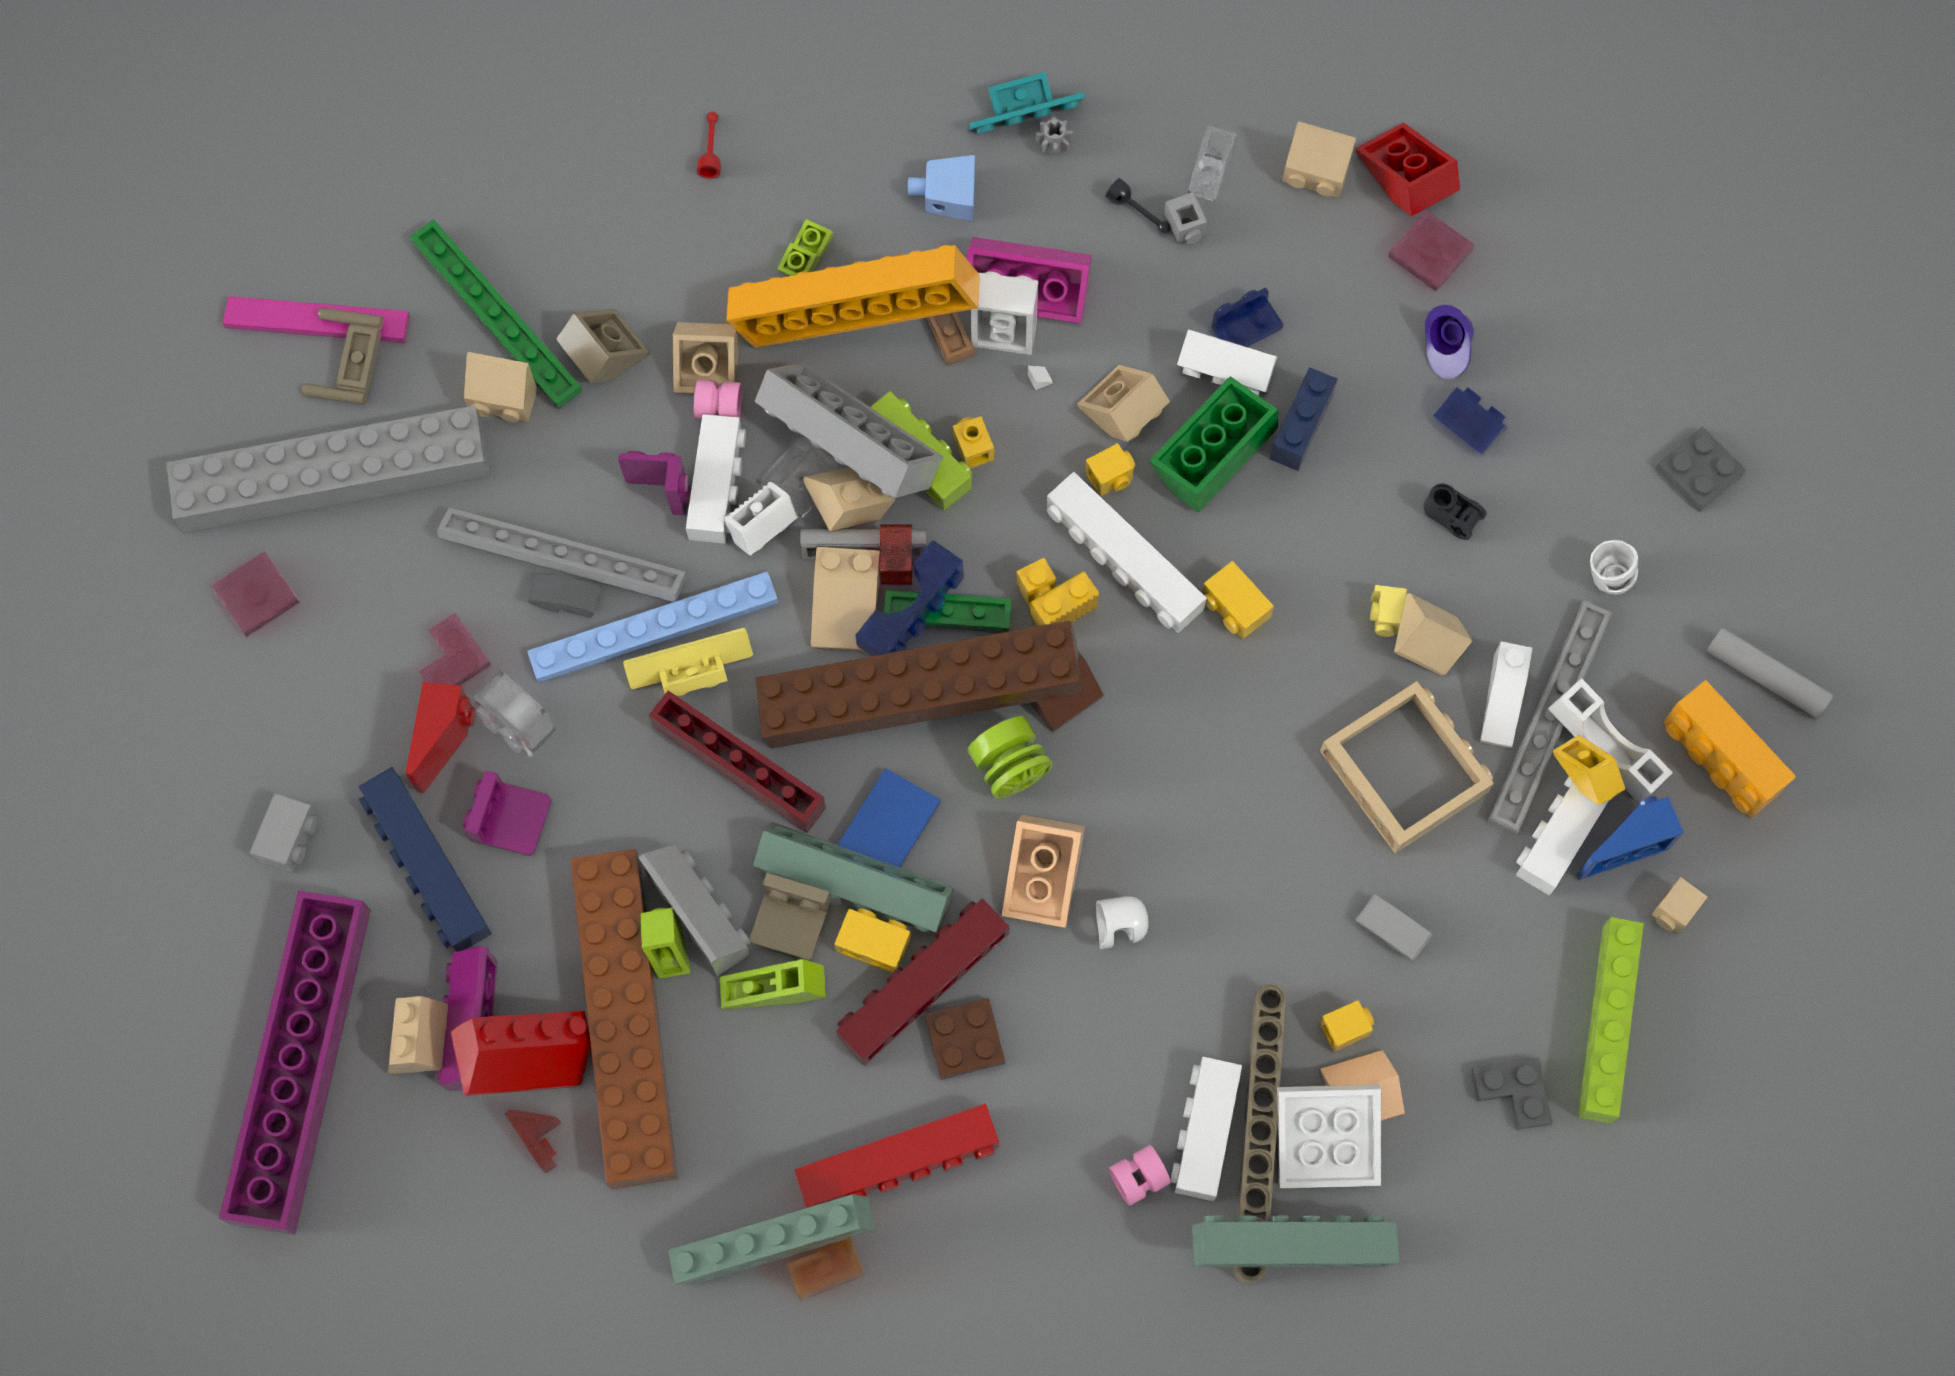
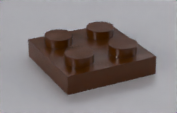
M989 998L925 1014L941 1080L1005 1064Z

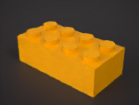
M1707 680L1681 699L1663 722L1668 735L1673 740L1682 743L1688 750L1691 760L1697 765H1702L1710 774V779L1719 789H1724L1731 796L1734 806L1741 813H1746L1750 818L1778 797L1796 778L1792 771Z

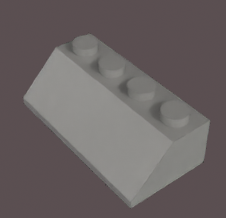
M673 844L644 853L638 857L645 874L667 906L674 909L681 926L717 978L750 956L747 945L751 943L741 927L735 930L728 921L732 918L731 913L722 901L719 903L714 901L710 895L714 892L713 887L704 875L698 878L692 868L696 864L686 849L680 852L677 846Z

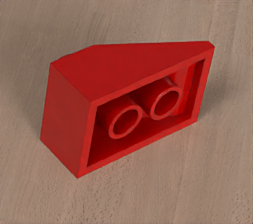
M1404 122L1355 148L1358 157L1393 203L1411 217L1460 190L1458 161Z
M432 682L422 683L405 771L406 776L418 793H425L467 737L468 727L474 725L475 708L472 707L470 699L465 694L462 686Z

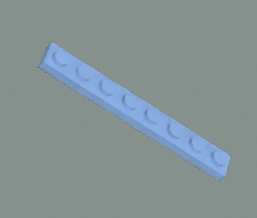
M767 571L528 650L527 652L536 680L540 683L778 604V599Z

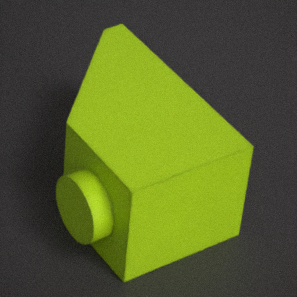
M656 908L651 912L640 913L642 949L658 978L690 974L691 966L683 930L674 909Z

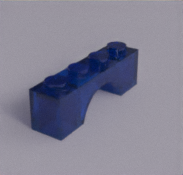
M932 540L914 562V574L921 586L916 600L909 607L899 612L882 613L874 611L855 634L857 646L871 656L906 650L907 646L905 644L912 636L917 637L926 625L924 620L931 612L936 613L945 602L944 596L949 589H956L962 582L965 575L963 573V560Z

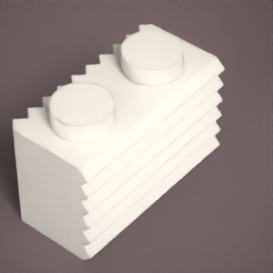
M768 482V485L763 486L762 490H758V493H755L753 497H749V501H744V505H739V508L735 509L734 512H730V516H725V521L734 543L748 555H752L779 532L784 531L790 523L798 518L795 515L796 512L794 511L790 496L773 482Z

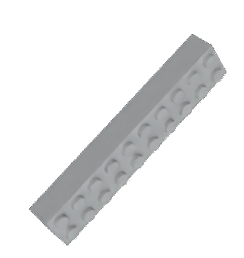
M475 405L166 462L172 517L183 533L490 476L482 420Z

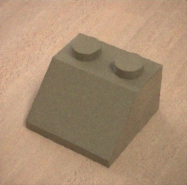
M615 309L573 313L556 338L566 355L575 362L582 371V375L590 383L612 381L650 353Z

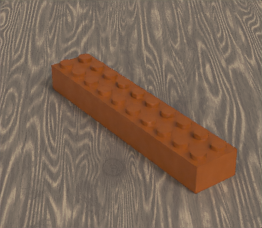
M636 849L570 858L606 1184L611 1189L678 1179L654 972L650 961L642 949L640 913L646 912L641 863Z

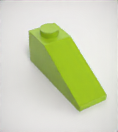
M800 959L720 976L721 1009L797 1004L826 998L824 965Z

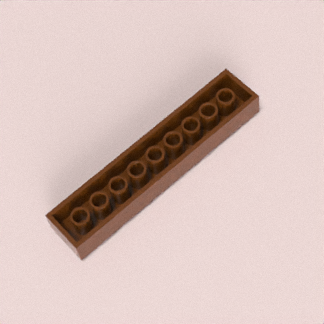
M1070 621L755 677L762 739L771 749L1084 693L1076 634Z

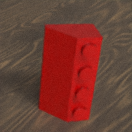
M585 1011L476 1017L467 1020L451 1031L464 1096L578 1087L582 1082L591 1047Z

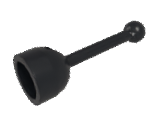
M1118 178L1111 185L1105 195L1108 200L1116 205L1130 204L1157 225L1161 233H1167L1170 230L1168 222H1161L1131 198V188L1125 181Z

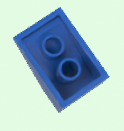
M1652 796L1640 801L1638 807L1631 812L1629 817L1587 860L1577 873L1578 879L1582 880L1668 851L1684 833L1669 797L1657 800L1656 796Z

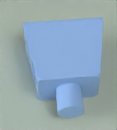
M975 155L928 161L926 164V178L908 177V195L925 196L927 213L973 221Z

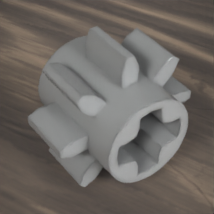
M1052 117L1046 123L1040 122L1041 132L1036 133V142L1042 143V153L1047 151L1057 156V153H1060L1062 150L1069 151L1068 141L1073 140V131L1067 130V120L1062 122Z

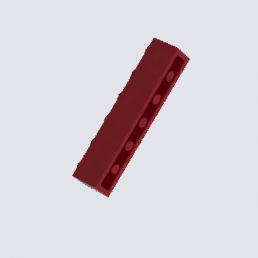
M669 690L649 714L652 726L806 833H808L826 809L825 800L822 795Z
M983 898L977 904L971 902L959 913L961 918L951 926L948 923L943 926L935 935L937 940L928 948L925 945L920 947L911 957L913 962L904 970L901 967L897 968L887 978L888 984L882 990L878 991L875 989L870 992L862 1001L864 1006L855 1014L852 1011L847 1013L838 1022L837 1025L840 1027L836 1030L838 1038L864 1066L1009 935L1010 926Z

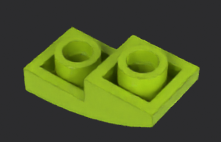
M805 219L794 243L790 242L777 270L789 276H794L800 272H813L834 236L833 231Z

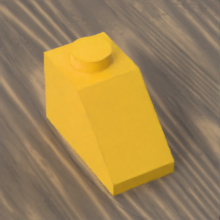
M1577 735L1553 750L1554 756L1580 793L1596 804L1600 805L1625 790L1616 759L1581 735Z

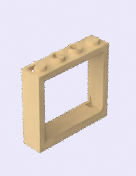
M1418 681L1323 741L1320 749L1324 758L1395 854L1489 793L1494 784L1490 770L1484 764L1478 763L1472 755L1474 752L1469 742L1465 738L1461 739L1454 730L1451 718L1446 713L1440 712L1434 704L1435 698L1426 687L1422 688ZM1412 700L1475 785L1404 830L1348 755L1342 744Z

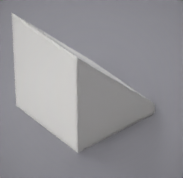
M1028 366V377L1035 391L1053 384L1045 367Z

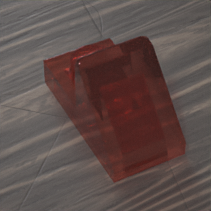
M880 524L881 585H912V524Z
M515 1110L507 1111L505 1116L540 1168L545 1173L555 1168L557 1165L552 1157L557 1153L546 1137L541 1141L539 1138L561 1123L558 1118Z

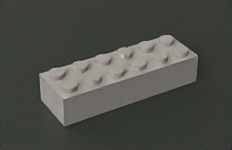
M804 362L767 369L755 402L765 408L764 411L768 415L781 419L788 424L787 427L790 430L801 433L811 440L810 442L813 446L824 449L832 454L835 461L842 465H848L857 472L861 479L874 483L888 497L897 498L930 489L943 459L942 455Z

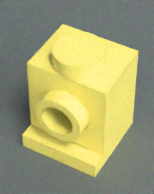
M1375 585L1371 595L1370 620L1375 621L1374 632L1382 637L1398 635L1407 589Z

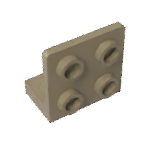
M766 873L762 884L765 894L749 937L751 944L811 961L831 904L829 891Z

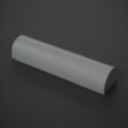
M801 529V555L803 560H816L817 547L877 550L880 551L881 560L927 559V529H839L831 532L828 529Z
M1725 628L1719 630L1706 650L1711 655L1816 719L1821 716L1833 698V694Z

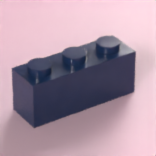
M1309 367L1273 444L1270 460L1299 471L1333 397L1337 378Z

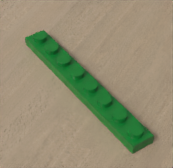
M434 219L410 236L416 248L514 360L529 364L536 385L557 409H560L582 392L578 382Z

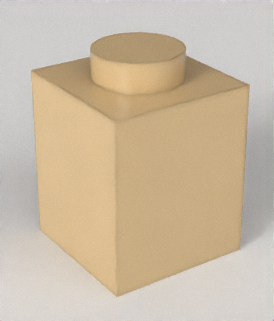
M1680 877L1651 915L1656 918L1657 924L1664 930L1674 931L1676 934H1679L1708 897Z

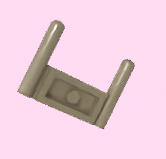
M320 308L318 317L321 320L351 324L348 327L336 381L337 388L303 384L301 393L304 396L365 405L382 334L380 331L384 325V317Z

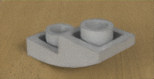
M1376 894L1372 896L1356 918L1359 925L1384 940L1387 945L1413 962L1432 937L1428 930Z

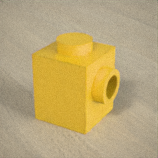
M982 416L977 418L967 417L952 426L953 440L960 458L969 468L994 461V446Z
M1117 443L1088 458L1085 463V473L1101 497L1112 490L1116 492L1123 490L1131 483L1135 462L1131 454L1127 450L1123 452Z

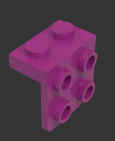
M629 451L627 454H619L618 462L627 483L665 485V493L672 515H685L686 504L690 503L692 487L688 486V474L685 472L681 456H676L669 452H662L658 455H646L640 451Z
M485 770L482 780L478 779L474 788L473 796L476 799L472 810L468 809L464 817L463 827L466 828L465 832L472 842L526 856L533 855L551 805L550 796L541 792L505 784L498 773Z

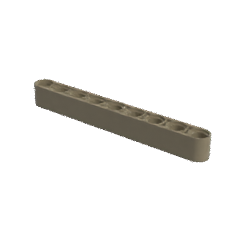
M1273 983L1262 986L1258 990L1253 1003L1237 1216H1257V1222H1268V1217L1271 1216L1278 1119L1277 1087H1280L1286 994L1280 986ZM1265 995L1274 996L1278 1001V1006L1275 1008L1265 1007L1261 1002V997ZM1263 1027L1271 1028L1275 1032L1276 1038L1272 1041L1263 1040L1259 1035V1029ZM1259 1060L1269 1061L1273 1066V1072L1270 1074L1261 1073L1256 1067V1062ZM1259 1092L1266 1093L1271 1099V1105L1268 1107L1258 1106L1254 1101V1095ZM1257 1125L1265 1127L1268 1131V1139L1262 1141L1255 1139L1251 1133V1128ZM1252 1159L1262 1160L1266 1165V1172L1263 1174L1253 1173L1249 1168V1161ZM1250 1192L1259 1193L1264 1201L1263 1206L1260 1208L1251 1207L1246 1201V1195ZM1233 1267V1272L1238 1282L1251 1286L1261 1280L1265 1275L1267 1267H1258V1275L1254 1277L1246 1276L1242 1272L1241 1267Z

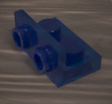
M1266 287L1259 291L1251 290L1241 300L1232 305L1230 303L1224 304L1215 311L1212 329L1219 339L1249 347L1283 328V322L1268 301L1269 292Z
M1456 387L1433 416L1483 455L1498 435L1508 428L1503 423L1506 417L1493 406L1487 410L1479 404L1482 398L1469 387L1465 391Z

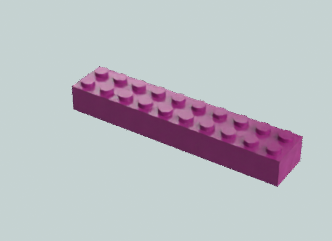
M298 891L219 1215L220 1220L230 1225L292 1235L296 1233L371 912L363 900Z

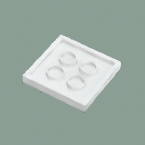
M1379 1085L1277 1087L1279 1188L1381 1186V1088Z

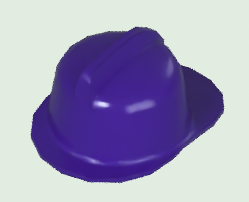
M1443 304L1434 307L1428 313L1425 321L1427 357L1434 373L1442 378L1452 379L1460 376L1470 363L1474 328L1470 319L1458 308Z

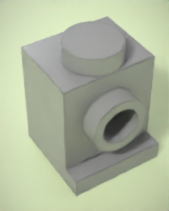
M1194 192L1166 201L1164 217L1168 221L1177 243L1186 241L1187 244H1194L1200 241L1203 234H1206L1207 220Z

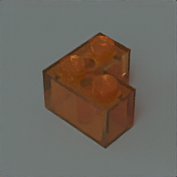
M851 1238L819 1247L817 1252L787 1264L801 1301L865 1276Z

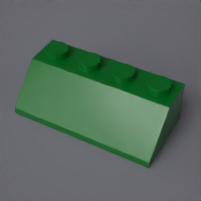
M1230 376L1149 460V464L1177 498L1199 513L1279 428L1278 409Z

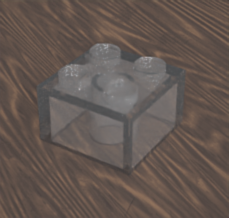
M501 670L473 697L478 706L476 712L483 719L482 723L494 734L499 731L506 739L504 742L517 754L523 751L528 757H531L556 731L547 710Z

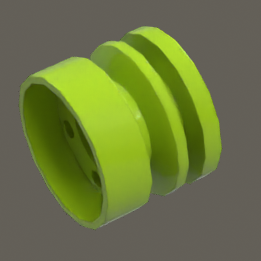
M1024 716L1013 717L998 723L979 735L968 747V753L977 769L982 771L990 769L984 776V781L987 785H992L991 793L994 798H1006L1029 788L1043 778L1053 767L1050 757L1044 755L1045 749L1043 745H1032L1036 739V733Z

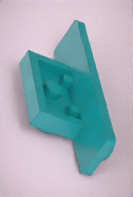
M1046 72L991 86L987 89L995 116L968 124L969 131L976 129L977 134L994 130V124L1005 121L1006 126L1023 122L1022 116L1033 113L1034 118L1051 114L1050 108L1060 105L1062 111L1079 106L1078 100L1085 98V94L1081 92L1053 100Z

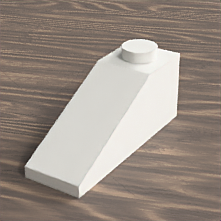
M1501 641L1494 653L1480 743L1512 748L1528 678L1532 653L1531 647Z

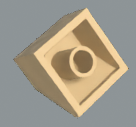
M1298 121L1282 182L1288 183L1294 188H1306L1317 191L1322 196L1339 198L1349 170L1356 138Z
M677 322L673 332V383L675 393H695L698 379L716 381L718 386H721L724 381L736 382L739 354L738 331L731 324Z
M468 352L464 387V400L467 407L475 405L480 417L493 415L512 423H517L518 421L529 422L538 390L529 364Z
M1118 365L1079 401L1077 406L1108 435L1128 442L1138 436L1141 429L1150 420L1158 417L1170 400L1152 373Z
M850 467L805 476L803 479L830 532L881 520L895 501V498L883 494L881 488L874 483L861 479L857 472Z
M423 996L396 999L388 1074L442 1070L448 1013L447 1003Z

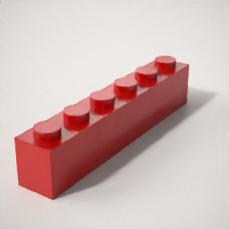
M983 1104L796 1168L794 1172L805 1206L809 1208L852 1194L867 1197V1192L879 1189L880 1193L888 1192L899 1187V1181L911 1178L912 1182L920 1181L931 1176V1170L943 1167L944 1171H948L963 1165V1159L975 1156L976 1160L995 1154L994 1149L999 1147V1140L987 1105Z

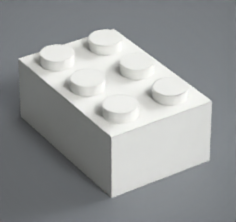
M996 272L978 273L980 275L979 308L971 310V341L973 347L1032 355L1037 324L1038 281L1032 280L1027 276L1007 277L1001 276Z

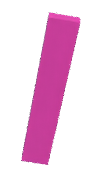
M228 296L223 325L225 328L346 338L348 327L351 324L321 320L318 317L320 308H329L383 316L384 325L380 331L382 333L380 341L405 343L410 315L408 311Z

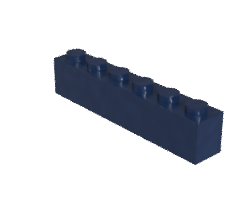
M390 767L359 785L358 787L363 794V797L359 798L362 807L368 816L372 813L375 814L379 823L374 825L383 842L389 839L395 848L390 851V854L399 868L405 866L410 876L406 877L405 880L414 895L419 892L422 894L426 902L421 904V907L430 922L436 919L441 929L437 931V934L445 948L447 949L452 946L456 952L463 951L491 935L492 932L394 768Z

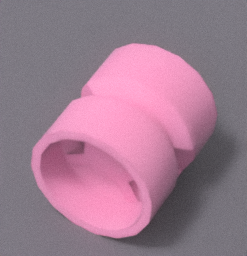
M698 379L694 394L695 419H702L703 414L740 418L743 394L742 383L724 381L721 386H718L716 381Z
M1151 1145L1135 1152L1133 1160L1129 1161L1124 1158L1108 1168L1119 1193L1129 1207L1146 1198V1191L1150 1190L1155 1193L1171 1184L1164 1164ZM1136 1170L1142 1180L1140 1183H1137L1132 1175Z

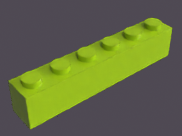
M1610 917L1603 926L1578 1118L1612 1124L1620 1116L1644 923Z

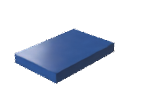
M885 768L838 845L901 868L940 805L941 799Z

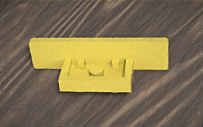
M740 628L628 659L623 662L631 689L662 682L665 694L669 690L676 696H683L690 691L704 687H715L719 683L728 681L723 664L752 657L753 652L746 628Z

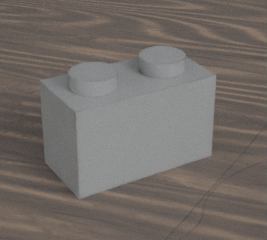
M274 793L249 853L258 862L293 873L296 865H300L305 857V844L308 836L313 835L317 828L318 813L310 804Z

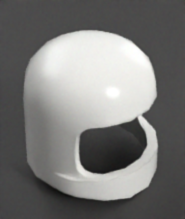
M1609 540L1601 543L1591 553L1590 566L1594 584L1599 590L1607 594L1619 595L1633 587L1637 581L1639 562L1635 548L1620 540Z
M1123 896L1097 901L1096 918L1099 947L1101 950L1113 947L1115 931H1125L1131 943L1139 942L1145 937L1148 931L1149 920L1146 907L1141 900L1133 896Z

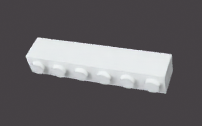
M1075 472L1070 474L1047 495L1046 508L1049 516L1057 523L1062 522L1069 529L1070 536L1077 543H1084L1091 550L1092 557L1099 564H1106L1113 571L1114 578L1121 585H1128L1135 592L1136 599L1144 607L1150 606L1157 613L1158 620L1166 628L1170 629L1172 627L1179 633L1205 609L1207 598Z

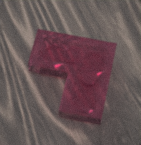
M454 613L429 629L430 634L445 655L420 670L419 674L425 682L460 686L491 666V664L459 617Z

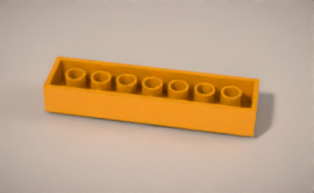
M943 245L932 250L912 251L909 254L895 257L885 256L879 260L858 261L852 265L827 267L820 271L800 272L794 276L773 277L767 281L746 282L740 286L730 287L728 292L727 321L754 348L972 310L979 308L980 275L956 245Z

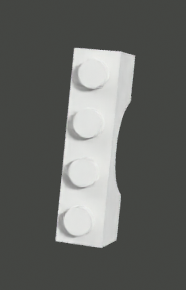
M1582 678L1548 708L1574 737L1581 735L1616 759L1625 790L1637 802L1654 792L1673 773L1650 749L1634 745L1615 729L1605 713L1604 701Z

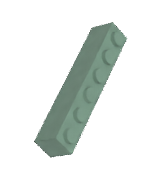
M771 822L763 830L753 866L760 868L764 874L770 873L829 891L830 898H843L851 901L857 908L879 911L887 919L903 920L912 923L914 928L923 932H937L943 923L954 887L775 822Z
M852 1194L668 1250L674 1283L695 1285L876 1231L869 1198Z
M1221 1215L1204 1216V1222L1192 1225L1194 1267L1391 1266L1400 1263L1397 1222H1384V1216L1363 1217L1364 1222H1353L1352 1216H1333L1332 1222H1321V1216H1301L1300 1222H1289V1216L1283 1215L1269 1216L1268 1222H1257V1216L1253 1215L1237 1216L1236 1222H1224V1216Z

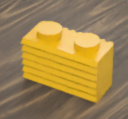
M1082 571L1030 602V616L1037 626L1064 621L1076 622V618L1081 619L1082 615L1086 616L1087 612H1092V609L1097 610L1099 592L1087 574Z

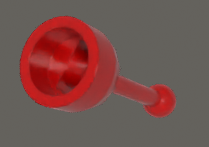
M709 112L707 114V121L709 122L707 153L701 155L697 162V174L706 179H714L721 174L720 159L716 154H713L715 123L718 121V114L716 112Z

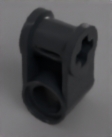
M1444 483L1435 485L1424 502V511L1429 518L1435 520L1447 528L1453 535L1463 540H1469L1472 537V530L1475 525L1487 515L1486 510L1478 502L1467 498L1452 486ZM1434 498L1443 499L1447 506L1438 505Z

